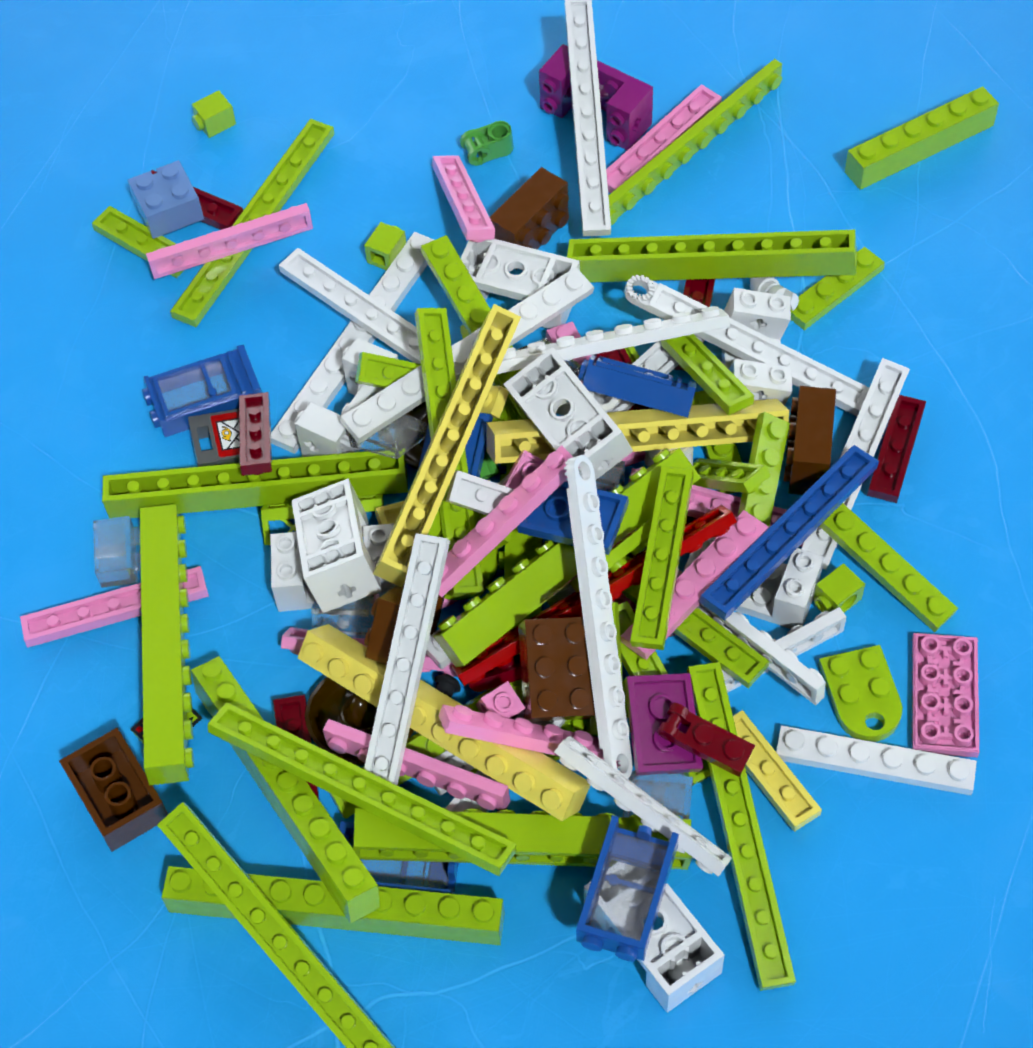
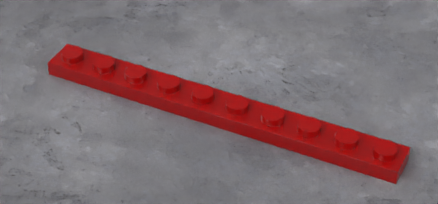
M720 505L686 525L680 556L685 553H693L699 550L703 543L710 538L719 537L730 530V526L737 523L733 512ZM646 550L627 560V563L614 573L608 572L612 601L620 597L622 591L630 586L641 584ZM575 591L530 619L583 617L580 591L578 593ZM518 626L505 633L465 666L455 667L454 664L451 666L464 686L468 683L473 684L485 677V673L495 667L507 665L512 661L513 656L520 653Z

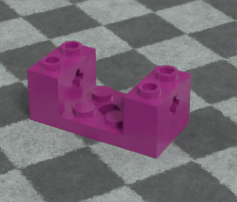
M564 44L539 70L540 108L560 118H563L572 108L568 46ZM597 60L601 109L607 112V141L628 150L652 125L653 86Z

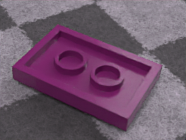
M690 673L627 676L624 684L636 776L700 772L703 769L701 757L662 738L657 733L661 723L666 722L669 717L667 711L672 703H679L685 706L689 712L696 715ZM680 723L678 730L686 734L689 727Z

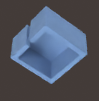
M179 160L156 168L157 173L155 174L148 171L127 179L134 202L153 239L204 219L199 197Z

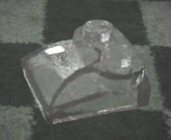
M405 414L360 444L349 434L350 447L398 459L425 439L428 424Z

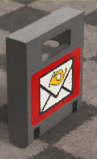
M239 409L188 417L197 467L240 463ZM210 435L212 450L201 451L199 439L209 438Z

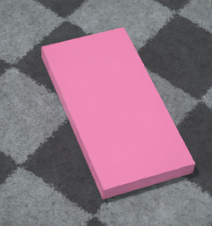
M913 633L912 749L950 756L978 758L980 753L978 637Z

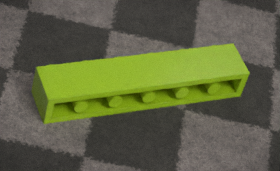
M982 86L849 149L845 173L859 190L866 188L994 126L999 103Z

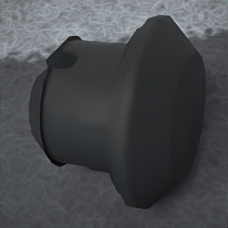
M441 674L435 677L437 684L435 689L450 698L453 693L460 692L461 687L456 678L448 674Z

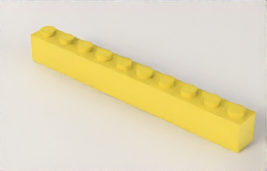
M493 304L486 316L375 567L374 575L399 587L404 585L415 534L428 535L521 316L496 304Z
M778 399L754 400L753 405L729 416L718 404L692 405L688 418L658 409L607 412L624 434L633 452L753 442L758 415L763 412L789 422V409ZM531 419L486 422L487 453L495 464L516 462L522 450L533 454L541 460H546L547 456L555 451Z
M330 624L308 630L297 659L375 707H378L387 665L365 658L366 646ZM420 679L410 725L411 729L495 781L507 785L510 790L560 821L580 811L591 786L585 778L541 752L445 733L438 716L442 705L455 707L462 704Z

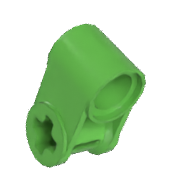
M495 121L489 125L468 130L460 138L462 148L468 152L467 158L469 163L475 166L507 156L514 148L511 126L505 121Z

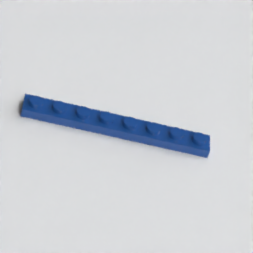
M853 445L701 594L699 603L725 621L877 469L879 461L856 445Z

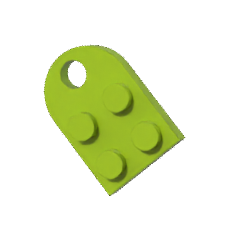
M876 645L819 658L818 665L826 682L825 685L842 729L855 739L871 742L881 741L892 735L900 723L902 703L881 646ZM870 718H876L882 722L883 727L879 730H872L867 727L865 721Z

